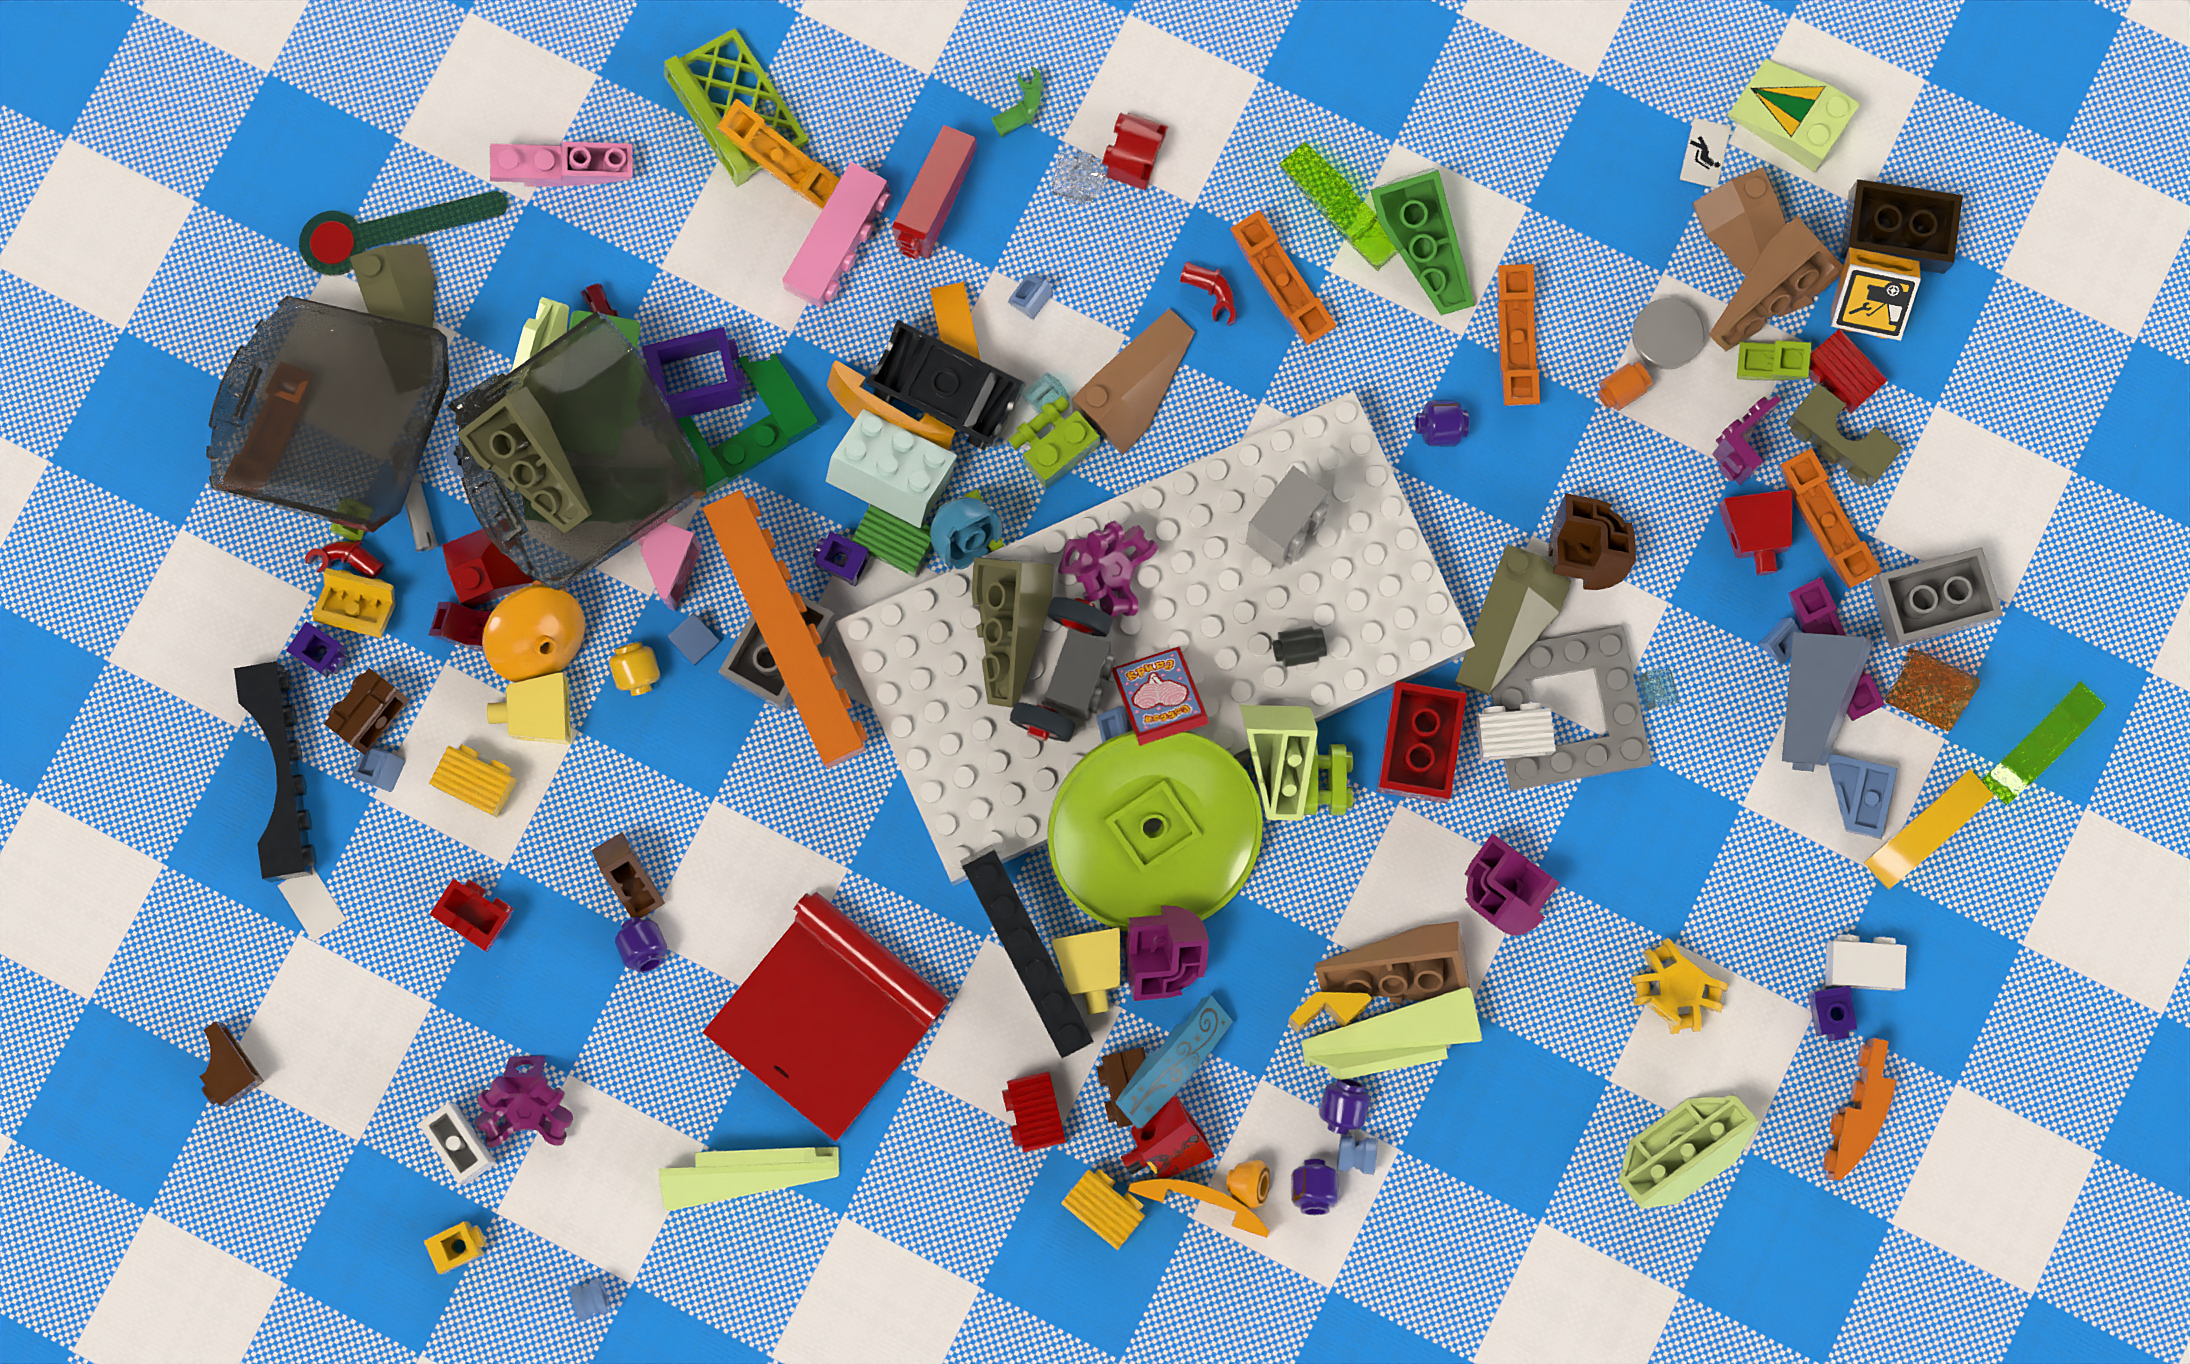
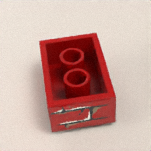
M1399 681L1395 682L1392 689L1376 792L1444 804L1448 803L1451 799L1467 693Z

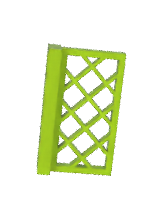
M735 28L679 59L675 55L664 61L665 79L737 187L749 181L750 175L763 168L756 162L752 163L744 152L716 128L722 119L719 112L725 115L731 106L734 92L754 97L751 110L754 112L758 98L772 101L776 106L774 117L758 114L765 120L764 123L771 124L774 131L776 126L791 129L796 139L790 143L797 149L808 144L809 139ZM732 41L740 52L737 61L718 57L719 49ZM743 58L745 59L747 64L742 63ZM697 60L711 63L708 78L693 74L688 65ZM716 64L735 69L732 84L712 79ZM740 70L753 73L758 79L756 89L736 85ZM700 84L706 85L705 90H703ZM761 85L766 92L760 91ZM710 86L730 91L726 105L711 102L708 97ZM779 113L782 115V117L784 118V120L778 118V117H779Z

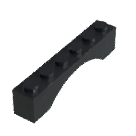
M277 661L234 668L238 703L252 715L263 730L272 749L276 765L277 791L274 809L267 828L257 843L262 879L275 882L313 875L312 866L316 865L317 859L313 844H309L307 831L312 829V822L309 810L304 809L302 797L307 794V785L304 775L299 774L298 761L302 760V749L299 740L294 738L293 726L297 725V713L293 704L290 705L288 691L293 689L291 673L289 670H285V667Z
M991 844L960 860L964 872L1060 1057L1063 1059L1093 1043L1094 1041L993 845Z

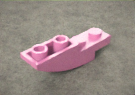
M562 142L561 146L490 144L491 182H525V187H557L604 184L631 180L633 178L632 144Z

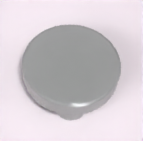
M1672 298L1659 299L1645 306L1638 314L1632 329L1634 347L1644 363L1651 368L1676 369L1686 365L1696 356L1704 339V327L1698 313L1687 303Z

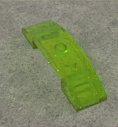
M2081 681L2054 706L2055 708L2009 754L2005 755L1981 779L1984 785L2005 805L2012 802L2041 775L2106 707Z

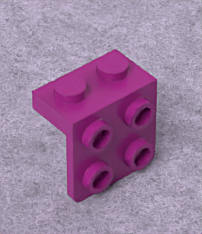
M1778 395L1769 401L1765 396L1761 398L1742 418L1743 423L1736 419L1715 440L1719 446L1712 455L1720 463V471L1729 481L1735 480L1739 486L1749 479L1764 462L1743 437L1771 414L1781 401Z

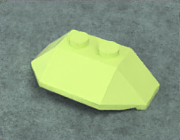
M1736 1095L1726 1096V1098L1705 1097L1687 1099L1629 1141L1618 1182L1640 1209L1679 1204L1738 1160L1759 1122Z

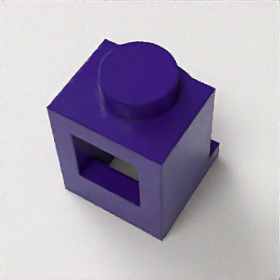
M830 531L827 539L821 538L817 543L813 557L816 558L814 563L818 569L856 587L871 554L869 549ZM839 554L847 556V561L843 565L834 563L835 557Z
M307 621L286 649L287 652L327 678L331 672L334 674L339 673L347 661V656L344 655L347 648ZM322 648H327L328 651L323 659H318V651Z
M1850 986L1808 994L1816 1037L1827 1035L1828 1042L1850 1038L1849 1031L1857 1029ZM1834 1007L1840 1009L1841 1019L1839 1021L1833 1020L1830 1016V1011Z

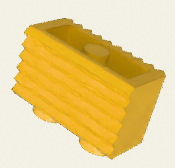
M463 744L460 745L458 750L448 746L429 784L498 818L517 779L509 775L512 768L494 759L488 765L478 760L479 752Z
M1088 1169L1061 1204L1118 1250L1145 1217L1140 1212L1144 1205L1128 1192L1122 1197L1111 1187L1116 1182L1101 1169H1098L1095 1174Z

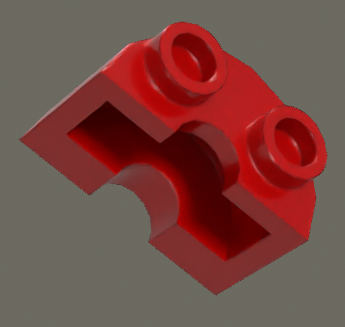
M1119 113L1113 131L1118 134L1114 146L1108 144L1102 160V164L1108 166L1106 178L1146 191L1168 126L1131 113L1127 115Z
M453 878L429 915L456 931L485 952H488L511 918L510 914L514 908L497 897L492 903L483 897L487 890L470 879L464 885Z

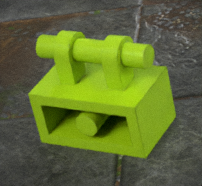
M1062 395L1052 404L1047 402L1040 408L1041 413L1030 422H1023L1016 428L1017 432L1007 440L1014 450L1019 449L1025 443L1030 446V449L1023 454L1024 465L1046 490L1100 446V436L1077 410L1065 420L1060 414L1070 407V404ZM1051 423L1055 428L1040 440L1036 434Z

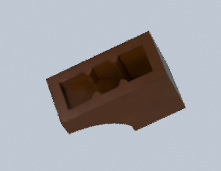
M623 832L591 850L599 870L631 918H642L665 904L663 897Z
M215 1021L204 1029L210 1045V1061L206 1072L199 1076L205 1084L201 1089L213 1105L218 1103L219 1106L230 1107L262 1084L264 1080L225 1023Z

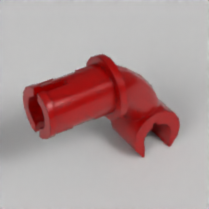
M1187 261L1180 277V283H1186L1209 291V295H1214L1217 304L1212 309L1214 321L1217 322L1219 313L1227 309L1230 312L1227 325L1228 327L1233 325L1237 320L1234 296L1227 280L1221 274V270L1213 271Z
M360 540L356 542L337 541L329 543L321 549L315 548L310 550L305 557V564H311L315 557L318 555L323 556L322 565L316 573H323L326 568L331 569L333 561L341 559V562L344 564L348 562L368 579H376L385 567L383 562H380L362 547Z

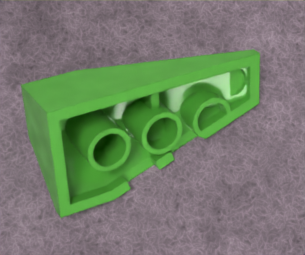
M1430 168L1397 178L1371 189L1380 226L1439 314L1442 316L1475 306L1439 170Z

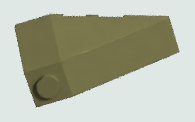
M425 245L381 246L350 256L361 294L398 395L402 396L432 386L435 275Z
M527 387L505 396L457 433L480 466L487 471L490 469L505 480L504 485L512 492L517 490L531 502L533 509L564 534L592 515V511L547 415Z
M1507 544L1471 637L1475 647L1466 651L1455 684L1490 695L1512 670L1525 651L1538 640L1539 635L1550 623L1552 624L1559 616L1572 581L1566 576L1554 574L1553 566L1542 556Z
M974 557L972 600L973 605H979L981 624L976 627L978 638H983L986 656L982 660V669L988 704L1013 708L1015 703L1020 700L1052 600L1054 564Z

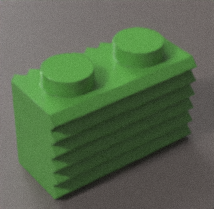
M870 504L851 540L869 549L871 556L915 578L933 547L930 537L931 527L923 523L921 528H918Z

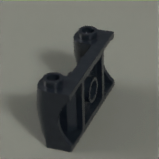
M897 320L880 361L866 381L869 386L875 389L873 395L889 404H892L894 399L903 401L969 435L966 442L984 451L988 445L995 448L1026 386L1023 381L900 320Z

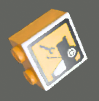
M1849 247L1830 308L1831 327L1849 332L1855 331L1870 334L1878 338H1890L1901 341L1921 280L1919 261Z

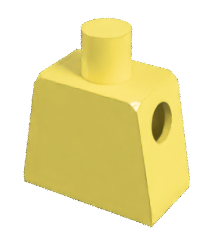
M563 672L509 684L506 686L507 702L487 704L488 723H507L508 735L513 739L564 745L571 744L569 680Z
M1119 928L1051 939L1070 996L1085 995L1088 1015L1109 1012L1106 991L1120 988Z

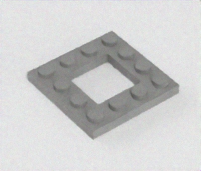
M1623 626L1536 641L1532 647L1525 651L1512 670L1492 691L1490 695L1493 706H1505L1506 712L1520 711V705L1530 703L1526 681L1594 669L1607 731V737L1557 745L1552 755L1504 759L1510 792L1652 765Z

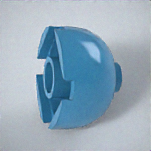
M967 497L959 498L945 503L938 509L930 529L932 546L947 566L953 565L956 569H965L974 562V557H982L990 552L986 547L992 539L996 543L1001 537L1003 524L1001 518L982 501Z

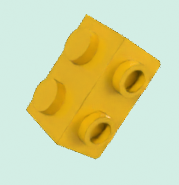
M326 568L323 574L324 588L312 612L313 621L382 638L396 606L394 586L381 579H368L353 575L346 570L337 571Z

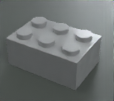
M1293 465L1249 522L1245 544L1279 569L1285 562L1291 565L1303 550L1302 546L1305 543L1304 538L1307 533L1313 537L1324 523V517L1327 514L1326 510L1329 507L1326 503L1329 491Z
M1982 547L1878 574L1870 581L1890 649L1992 623L2003 616Z
M800 595L807 608V611L801 614L807 626L814 623L823 642L817 645L820 652L836 624L837 618L830 610ZM751 614L718 672L725 680L785 712L792 701V697L753 614Z

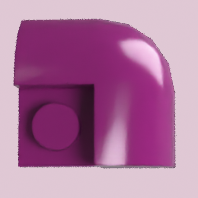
M1493 833L1470 862L1464 874L1468 877L1466 886L1467 898L1465 900L1469 906L1495 927L1512 936L1528 933L1546 918L1539 913V910L1560 884Z
M1162 905L1161 915L1129 918L1128 936H1124L1126 973L1133 1001L1163 999L1183 995L1182 989L1194 983L1198 977H1204L1207 968L1209 938L1204 924L1197 915L1181 907Z

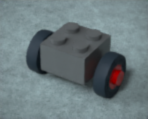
M1053 597L1047 616L1069 630H1067L1065 642L1047 689L1045 701H1042L1041 705L1016 702L1010 714V721L1016 726L1027 730V735L1036 739L1048 741V738L1069 742L1075 730V722L1059 714L1057 711L1088 721L1090 713L1097 715L1104 695L1102 694L1103 688H1100L1102 679L1109 681L1115 665V654L1111 653L1110 642L1093 636L1106 637L1110 631L1113 618L1104 611L1095 608V604L1087 600Z

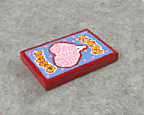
M1180 646L1113 667L1112 674L1139 746L1209 724L1206 711Z

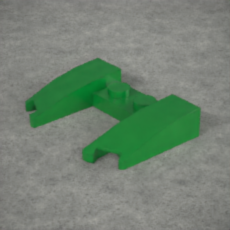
M775 353L770 354V360L749 362L748 356H741L740 359H737L771 414L715 448H709L690 416L667 421L663 425L656 422L654 425L700 500L820 428L816 417Z

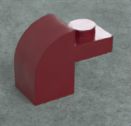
M439 602L428 636L484 653L482 644L483 632L492 612L476 611L453 602Z

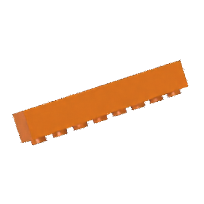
M740 489L702 507L824 766L830 769L867 751L863 741L869 738L860 720L853 722L847 709L853 707L844 687L837 690L832 679L838 673L829 655L822 658L817 648L818 644L823 643L814 623L807 626L801 614L807 611V608L799 592L797 591L792 594L786 581L792 579L784 560L782 559L777 562L771 551L777 545L769 529L761 530L756 520L762 514L754 497L751 496L746 499V496Z

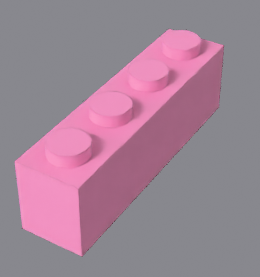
M850 162L783 277L782 282L785 290L820 309L823 308L826 301L831 302L835 298L840 284L837 283L843 271L848 273L857 258V254L854 252L861 241L865 243L869 239L874 229V224L872 223L877 212L883 213L890 202L891 194H889L890 189L887 180Z

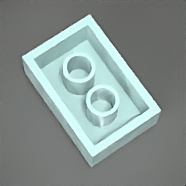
M862 409L832 454L825 482L921 528L951 480L957 455Z

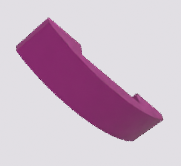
M1822 577L1788 593L1803 633L1847 636L1834 611L1837 607ZM1864 669L1846 712L1851 721L1885 706L1870 673L1866 674Z

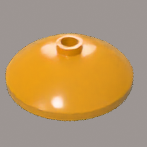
M538 584L521 588L502 600L486 622L482 640L486 660L497 674L504 679L516 683L558 673L573 660L582 645L585 635L584 613L576 599L560 587Z

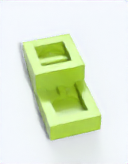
M1775 340V344L1740 342L1737 379L1773 381L1808 379L1811 343Z

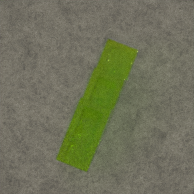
M1305 141L1279 163V167L1301 193L1376 271L1398 253L1380 226L1377 214L1353 192L1352 185Z

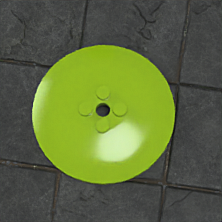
M1188 730L1139 746L1134 731H1129L1096 746L1075 764L1063 780L1053 800L1047 826L1049 856L1057 879L1069 898L1084 913L1106 926L1128 932L1129 918L1161 915L1162 905L1187 909L1203 921L1224 907L1237 894L1251 874L1261 846L1263 830L1262 810L1258 794L1247 772L1239 761L1217 742ZM1159 818L1162 824L1158 831L1147 833L1143 830V825L1148 819Z

